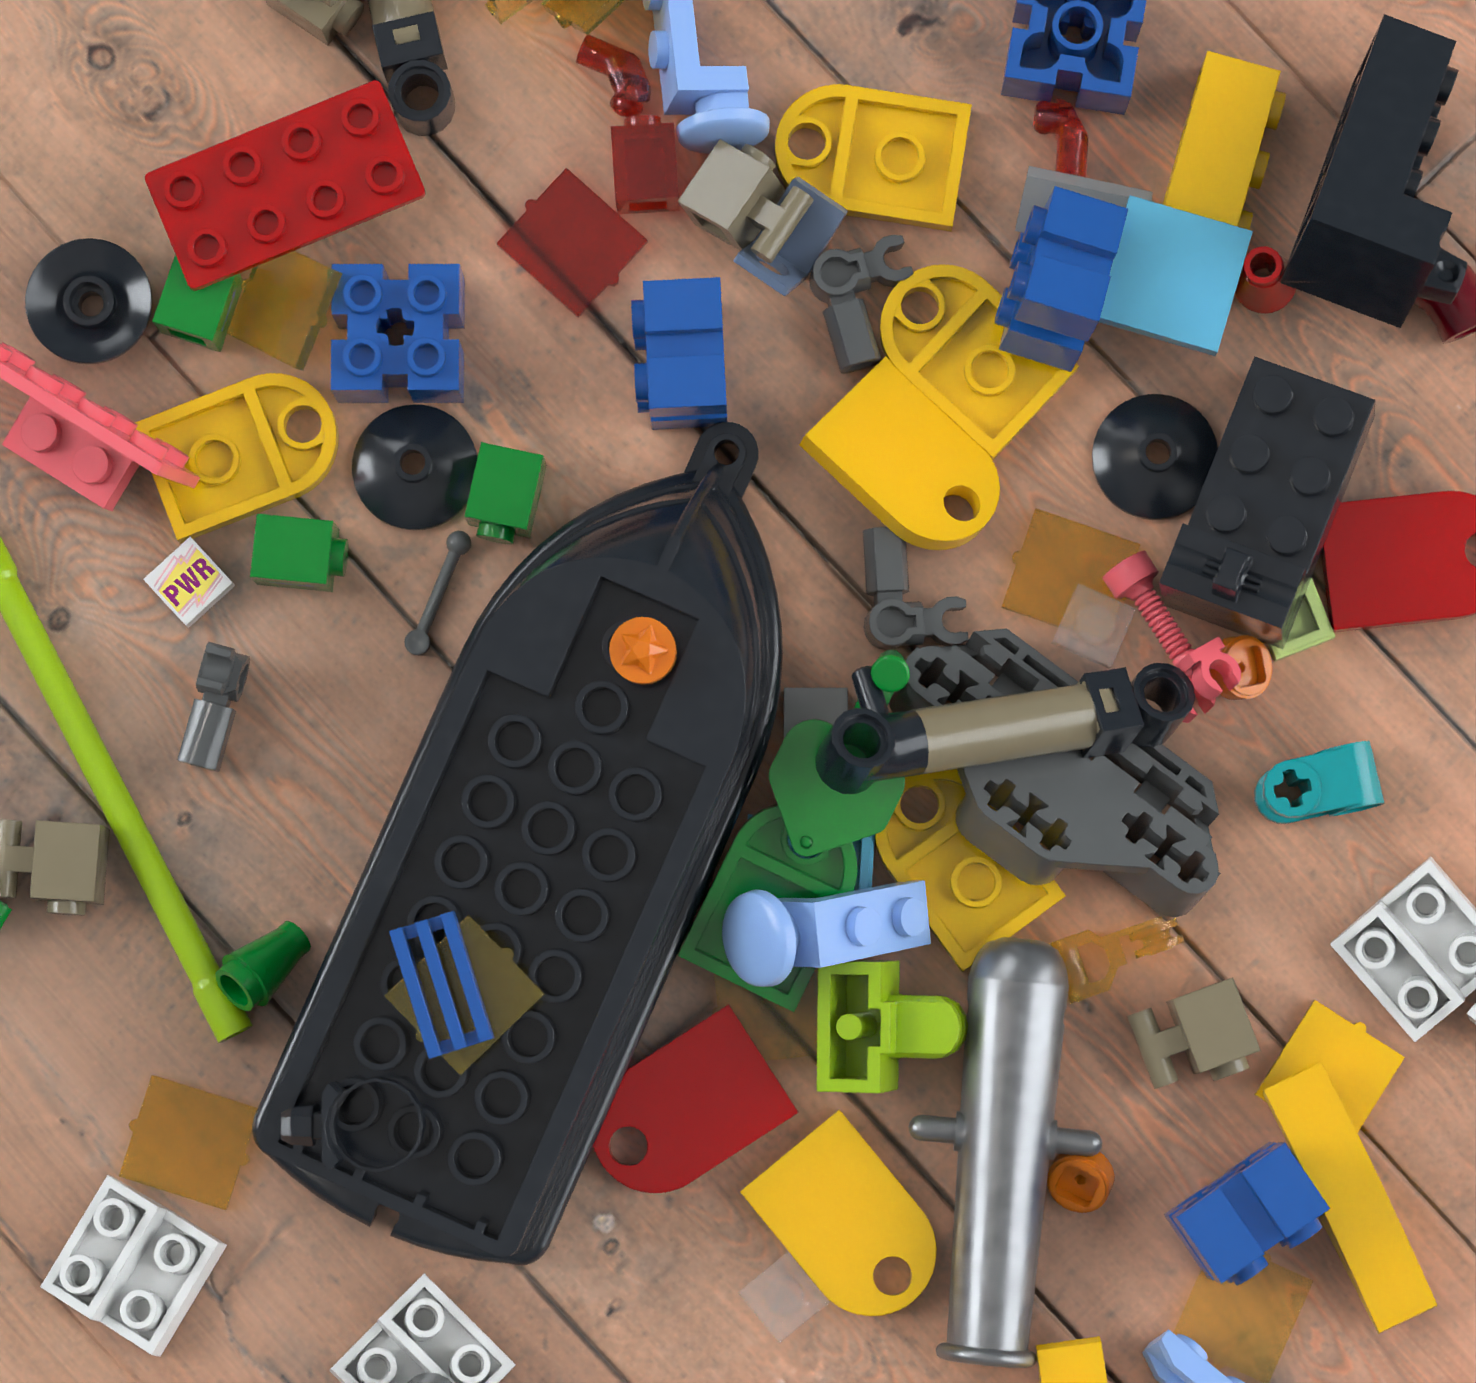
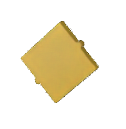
M1313 1000L1254 1095L1266 1102L1263 1096L1264 1089L1322 1062L1358 1133L1405 1057L1366 1033V1025L1364 1023L1357 1022L1352 1024L1318 1001Z

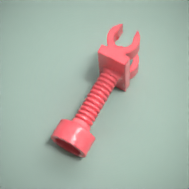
M1145 550L1140 551L1114 566L1102 579L1117 600L1126 597L1135 601L1134 604L1138 607L1139 612H1142V617H1146L1144 620L1149 622L1148 626L1152 628L1153 633H1156L1155 637L1157 639L1160 638L1158 641L1160 644H1163L1162 647L1166 649V654H1170L1169 658L1173 660V666L1179 668L1190 679L1198 705L1206 714L1214 706L1216 698L1223 692L1218 683L1211 677L1209 668L1217 670L1222 675L1223 682L1231 691L1240 682V667L1233 657L1221 652L1225 645L1219 636L1195 650L1191 649L1192 645L1187 643L1188 639L1184 638V633H1180L1181 628L1177 627V622H1173L1175 619L1173 616L1170 617L1171 613L1167 611L1166 606H1163L1164 602L1162 600L1159 601L1161 598L1159 595H1156V590H1153V579L1158 575L1159 571ZM1193 707L1182 722L1189 723L1198 715Z

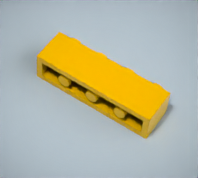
M1207 51L1199 71L1162 205L1250 230L1253 212L1243 210L1248 188L1260 189L1268 165L1270 153L1259 150L1265 127L1273 130L1277 129L1284 107L1286 93L1276 91L1281 73L1280 70Z

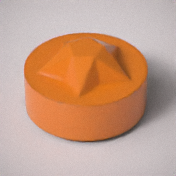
M636 617L624 622L617 628L611 638L609 653L614 668L623 678L636 684H652L663 679L671 671L676 660L677 648L672 633L664 624L653 618Z
M1249 635L1222 639L1225 647L1221 652L1230 655L1236 660L1240 667L1241 679L1229 691L1223 682L1222 675L1217 670L1209 668L1211 677L1223 691L1220 695L1229 700L1251 699L1261 695L1267 689L1272 677V660L1266 646L1259 639Z
M1101 1152L1094 1156L1057 1154L1048 1171L1047 1188L1053 1199L1065 1209L1078 1213L1092 1212L1106 1202L1114 1185L1115 1174L1111 1163Z

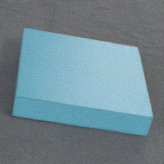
M1130 195L1126 204L1128 213L1119 248L1112 263L1109 275L1111 278L1099 322L1216 356L1253 231Z

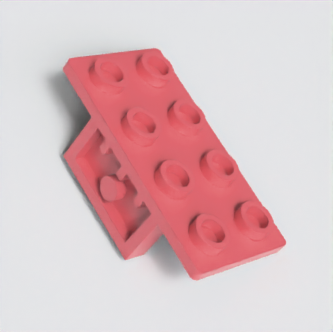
M4 342L0 344V378L30 396L3 441L2 445L109 511H113L139 465L158 476L195 488L201 477L184 467L189 459L188 455L157 437L153 439L136 430L138 425L110 407H101L85 398L87 393L56 374L50 375L34 366L35 360Z

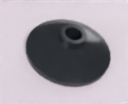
M93 238L73 240L50 251L32 272L25 295L27 319L37 339L54 355L77 364L104 363L118 358L130 350L145 332L150 321L153 305L149 279L136 258L117 244ZM90 296H99L103 299V308L95 316H86L82 312V304Z
M1147 394L1123 402L1104 419L1094 439L1092 466L1100 489L1116 507L1138 518L1163 520L1179 516L1196 505L1218 450V445L1208 421L1192 405L1169 395ZM1154 442L1162 443L1169 451V459L1162 464L1152 463L1146 456V447Z
M404 405L381 414L363 431L353 453L352 476L361 501L378 519L400 529L426 530L446 523L466 506L478 457L469 433L453 416L431 406ZM410 453H418L425 458V466L418 474L411 475L402 470V461Z

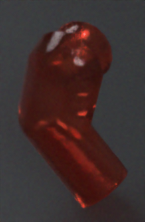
M587 34L578 52L576 63L608 76L614 91V95L610 100V106L616 114L625 118L639 116L642 114L644 102L650 101L652 89L640 59L628 50Z
M1060 98L1057 99L1056 103L1046 100L1038 102L1034 109L1033 127L1039 134L1055 135L1057 142L1055 171L1086 178L1089 137L1074 107L1070 102Z

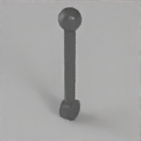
M454 531L448 536L446 545L449 551L417 629L412 630L405 637V647L413 655H423L430 649L429 630L460 555L467 553L471 547V539L464 531Z

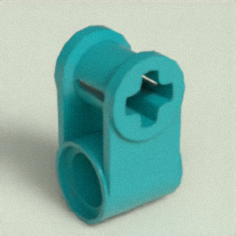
M1370 741L1344 744L1319 751L1313 755L1280 762L1274 765L1271 770L1265 772L1258 780L1254 790V801L1258 811L1267 820L1277 824H1289L1329 815V817L1345 815L1385 804ZM1283 778H1285V782L1289 787L1298 786L1301 791V796L1292 801L1291 806L1287 798H1276L1274 788L1283 782Z

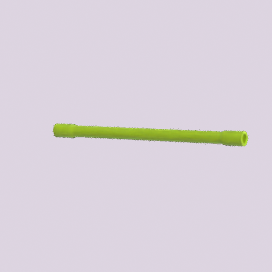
M0 536V613L192 984L193 995L218 1043L229 1040L251 1028L253 1024L246 1011L231 1003L219 988L215 973L220 968L18 578L17 567Z

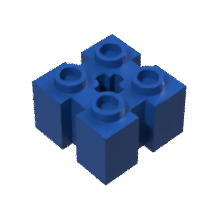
M1016 0L1012 23L1028 26L1027 30L1014 27L1012 29L1001 95L1050 103L1054 88L1077 92L1075 103L1077 108L1125 115L1131 99L1139 47L1123 45L1124 40L1137 41L1143 24L1146 0ZM1075 26L1081 28V38L1086 41H1082L1081 44H1075L1067 41V38L1062 35L1066 36L1068 27Z
M1057 186L1054 187L1044 208L1036 205L1033 206L1024 233L1020 232L1009 266L1010 269L1015 271L1009 288L1005 287L994 321V324L1004 327L998 350L1069 372L1072 371L1082 353L1085 341H1089L1099 323L1111 278L1109 275L1112 263L1119 248L1128 208Z
M332 264L331 315L339 329H347V340H331V392L337 402L389 403V388H407L413 403H464V351L459 339H449V329H465V278L460 264H408V280H390L383 264ZM403 322L406 324L407 329L414 330L413 335H403L404 344L394 346L384 333L388 328L392 329L391 325Z
M720 277L643 281L644 300H631L635 351L646 350L647 363L634 364L638 413H650L652 430L711 427L717 423L727 422Z
M1268 1142L1227 1170L1224 1175L1208 1186L1205 1185L1173 1207L1164 1216L1207 1279L1215 1280L1221 1284L1227 1280L1228 1283L1234 1282L1238 1286L1269 1265L1263 1256L1265 1251L1277 1243H1280L1282 1247L1288 1245L1290 1249L1294 1248L1317 1233L1323 1227L1317 1218L1328 1211L1330 1207L1286 1143L1278 1142L1276 1144L1275 1142Z

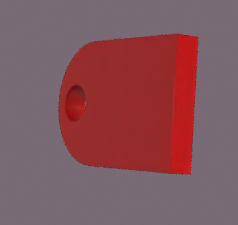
M1440 491L1341 502L1321 552L1329 622L1333 632L1455 620L1475 615L1476 567L1468 561L1465 554V546L1468 539L1476 535V495L1462 491Z
M728 1004L626 1070L593 1147L605 1170L621 1184L640 1192L666 1193L680 1189L693 1182L798 1114L799 1111L736 1013ZM634 1127L644 1134L647 1140V1152L640 1162L624 1164L613 1156L610 1147L611 1139L620 1128Z

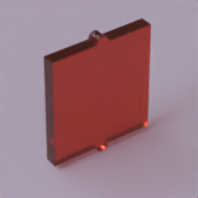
M565 168L536 201L534 199L526 201V212L496 244L579 318L608 285H618V274L648 243V240L569 169Z

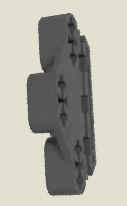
M1007 628L974 631L965 645L916 647L905 660L910 671L909 681L903 689L893 693L889 706L892 712L944 705L947 700L951 703L1076 685L1078 681ZM996 675L998 679L991 686L989 683ZM1131 743L1125 752L1096 756L1092 761L1089 758H1083L1081 750H1073L957 769L966 793L956 810V824L960 833L970 843L1018 879L1028 884L1044 885L1050 883L1064 868L1103 871L1156 912L1168 917H1179L1186 915L1215 885L1218 876L1221 874L1218 870L1216 853L1213 851L1212 836H1210L1209 825L1219 815L1213 782L1162 744L1156 747H1140ZM1139 783H1141L1140 787H1139V788L1137 789V791L1134 793V790L1137 788V786L1139 785ZM987 804L993 806L997 811L991 809ZM1169 804L1171 807L1165 814H1162V810ZM1016 822L1024 826L1020 833L1012 828ZM1039 843L1045 845L1047 849L1043 848ZM1153 855L1160 858L1157 864L1149 860Z

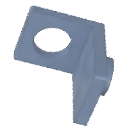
M795 177L790 182L777 205L780 206L793 186L805 191L814 201L773 262L768 263L751 251V247L757 238L738 252L733 260L783 296L788 295L806 280L816 259L823 253L848 212L847 209L800 177ZM759 261L769 264L770 266L775 268L780 274H777L769 270L768 268L763 266Z

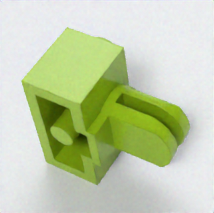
M854 960L818 968L817 1092L884 1093L898 1090L899 1059H938L948 1057L961 1048L966 1040L968 1030L965 1012L959 1003L945 996L899 994L900 961Z

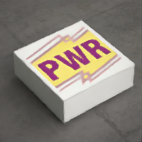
M191 537L183 542L143 579L188 628L235 586Z

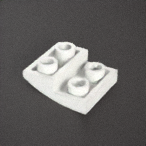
M1429 857L1330 943L1414 1042L1465 1001V998L1476 989V908L1432 857Z
M107 1175L40 1287L87 1318L103 1323L149 1354L161 1357L227 1244L148 1196Z
M423 1274L330 1369V1372L341 1383H408L416 1375L426 1372L439 1373L448 1378L452 1383H499L516 1364L450 1298Z

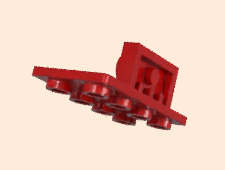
M377 80L162 166L145 175V182L186 282L193 291H198L424 198L426 195L425 188L383 87Z

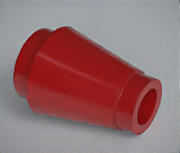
M1260 246L1251 250L1245 257L1235 291L1239 302L1247 309L1261 314L1273 313L1284 308L1292 300L1296 292L1295 288L1280 283L1288 261L1270 247ZM1264 268L1269 272H1273L1268 277L1254 275L1255 271Z

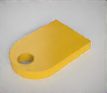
M832 84L815 88L795 100L786 110L779 123L775 139V160L779 175L786 187L789 186L795 177H800L847 209V216L952 232L972 104L843 84ZM805 128L817 131L825 142L822 153L808 160L796 157L788 146L790 137L796 131Z
M940 264L918 269L910 277L901 280L893 288L884 304L880 320V342L883 353L912 384L988 452L992 460H994L1078 371L1079 365L1076 363L1072 371L1069 372L998 350L1004 327L994 324L1002 295L981 276L963 267ZM914 292H925L931 295L938 306L937 315L933 320L925 324H916L909 321L904 316L901 308L905 297Z
M886 356L805 434L799 444L801 448L895 535L920 548L948 550L968 543L982 531L993 516L998 505L1000 495L999 476L989 453L912 384ZM956 495L964 498L972 507L973 519L960 521L951 517L945 509L944 497Z
M282 373L256 375L135 422L138 425L136 430L153 439L157 437L188 455L189 459L184 467L201 477L195 488H191L151 472L177 541L180 544L189 537L194 539L307 494L317 487L330 472L337 456L339 444L337 422L324 397L306 381ZM299 410H312L320 416L322 423L321 430L316 438L305 443L290 439L287 435L286 427L292 414Z
M957 769L905 777V787L902 796L909 789L915 787L926 788L937 799V813L928 822L914 823L904 816L901 810L900 798L885 829L875 834L876 849L883 865L896 883L925 880L930 930L960 971L963 972L973 964L977 953L987 942L1002 937H1011L1066 897V895L1055 880L1044 885H1031L1018 879L970 843L960 833L956 824V810L966 793ZM987 804L991 809L997 811L993 806ZM1014 825L1012 828L1020 833Z
M837 1110L740 1191L820 1291L831 1302L848 1312L863 1316H881L899 1311L912 1303L923 1292L931 1279L936 1262L937 1248L934 1231L927 1216L840 1110ZM887 1257L903 1259L911 1271V1280L908 1287L901 1293L894 1295L881 1292L873 1280L876 1265Z

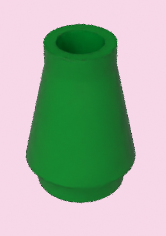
M285 921L277 929L225 955L222 959V967L215 973L217 984L228 1000L241 1010L250 1011L256 1005L266 1006L298 961L310 951V941L300 927L291 921Z

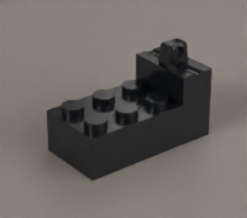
M1384 14L1352 82L1280 283L1398 328L1402 327L1417 297L1452 304L1462 285L1468 265L1466 261L1440 247V241L1447 230L1452 212L1415 199L1414 196L1423 175V171L1419 170L1423 157H1427L1440 127L1441 120L1437 119L1441 105L1445 106L1458 75V69L1448 66L1457 41Z
M1254 356L1188 525L1182 524L1160 579L1159 585L1164 606L1233 632L1253 636L1263 643L1283 649L1374 420L1376 400Z

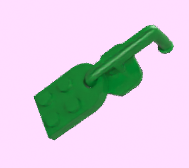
M886 650L881 653L871 669L872 680L879 689L883 690L887 706L893 693L903 689L910 677L909 667L904 657L895 650ZM858 699L854 708H860ZM808 719L799 722L786 734L769 769V781L777 804L768 806L755 813L738 831L678 953L679 957L792 1012H795L816 968L793 967L783 982L772 987L753 986L742 980L731 967L723 946L722 925L728 906L739 895L756 889L767 891L777 898H819L854 891L857 879V857L853 842L875 835L885 829L905 787V777L876 781L866 791L858 794H842L828 787L821 780L816 770L815 757L833 724L820 719ZM844 744L847 751L853 756L866 758L859 748ZM788 836H789V839H790V842H791V844H792V847H793L794 851L791 849V847H790V845H789V843H788Z

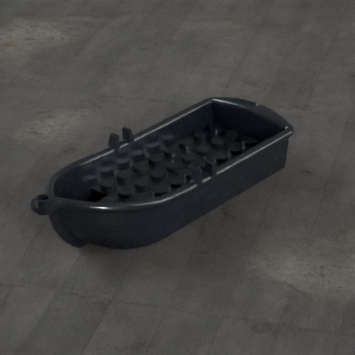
M721 422L714 424L704 431L694 448L684 473L644 483L616 494L563 525L538 545L513 570L495 592L476 621L460 652L254 1115L252 1134L256 1145L286 1173L314 1195L369 1227L377 1215V1209L380 1204L399 1212V1220L393 1227L391 1237L450 1256L517 1266L531 1264L545 1254L682 943L692 926L693 918L704 893L711 884L715 868L767 750L776 717L782 676V623L778 594L762 539L742 499L757 467L759 450L754 436L747 428L740 424ZM732 444L738 448L739 456L734 463L724 465L716 460L715 453L721 445ZM649 617L658 620L669 629L676 642L677 655L673 668L663 679L652 684H636L626 680L616 671L610 659L609 647L614 632L621 624L632 618ZM455 911L494 1038L429 1059L389 931ZM445 930L434 931L435 942L464 1034L474 1031L476 1029ZM419 936L409 939L440 1041L449 1039V1032ZM378 1077L397 1080L414 1092L423 1106L426 1120L423 1142L413 1157L394 1169L380 1172L358 1169L345 1159L336 1168L328 1171L322 1163V1140H316L315 1146L291 1145L281 1140V1113L292 1107L316 1105V1112H322V1092L328 1083L338 1081L347 1090L363 1080ZM381 1082L362 1084L350 1092L341 1107H339L336 1121L339 1140L347 1152L361 1163L377 1167L396 1164L405 1158L417 1141L420 1126L417 1109L408 1095L394 1085Z

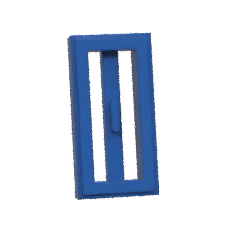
M455 911L389 931L428 1058L431 1059L493 1039L494 1034ZM440 929L445 930L476 1029L465 1034L433 935L434 931ZM418 936L450 1036L449 1039L443 1041L439 1039L409 943V939Z

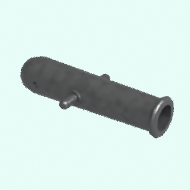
M1002 937L987 942L977 953L968 976V1013L966 1016L968 1030L966 1040L964 1041L960 1111H957L956 1118L917 1115L912 1118L908 1126L909 1133L914 1139L954 1144L953 1150L958 1151L947 1342L940 1343L936 1348L937 1356L948 1361L1008 1368H1027L1036 1364L1037 1356L1033 1351L1028 1350L1049 1160H1054L1055 1153L1094 1156L1102 1148V1139L1098 1133L1091 1130L1057 1127V1120H1054L1065 1026L1064 1013L1067 1008L1069 983L1065 963L1058 950L1040 940Z

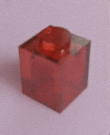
M636 115L625 118L623 120L624 126H611L617 215L680 211L674 122L661 123V117L656 115Z

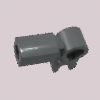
M901 235L883 237L876 243L872 251L863 253L861 248L850 251L830 249L822 253L814 263L809 277L810 289L815 297L821 302L828 304V308L823 311V315L840 372L843 374L873 367L881 361L864 300L856 299L855 293L871 289V283L879 282L888 287H895L901 280L907 279L914 273L912 266L894 270L889 268L884 262L885 254L902 249L904 239Z
M887 527L863 530L866 594L874 596V607L865 617L863 627L869 642L878 649L892 650L903 645H923L924 638L931 637L937 644L943 646L960 645L968 640V632H950L945 629L942 623V617L946 611H960L966 608V599L957 596L946 597L938 601L932 608H923L920 601L904 602L902 594L909 592L906 541L899 538Z
M212 642L207 643L196 681L198 692L204 694L202 700L194 699L178 761L217 772L220 771L236 710L229 707L231 701L238 702L242 695L248 676L250 656L236 653L235 649Z

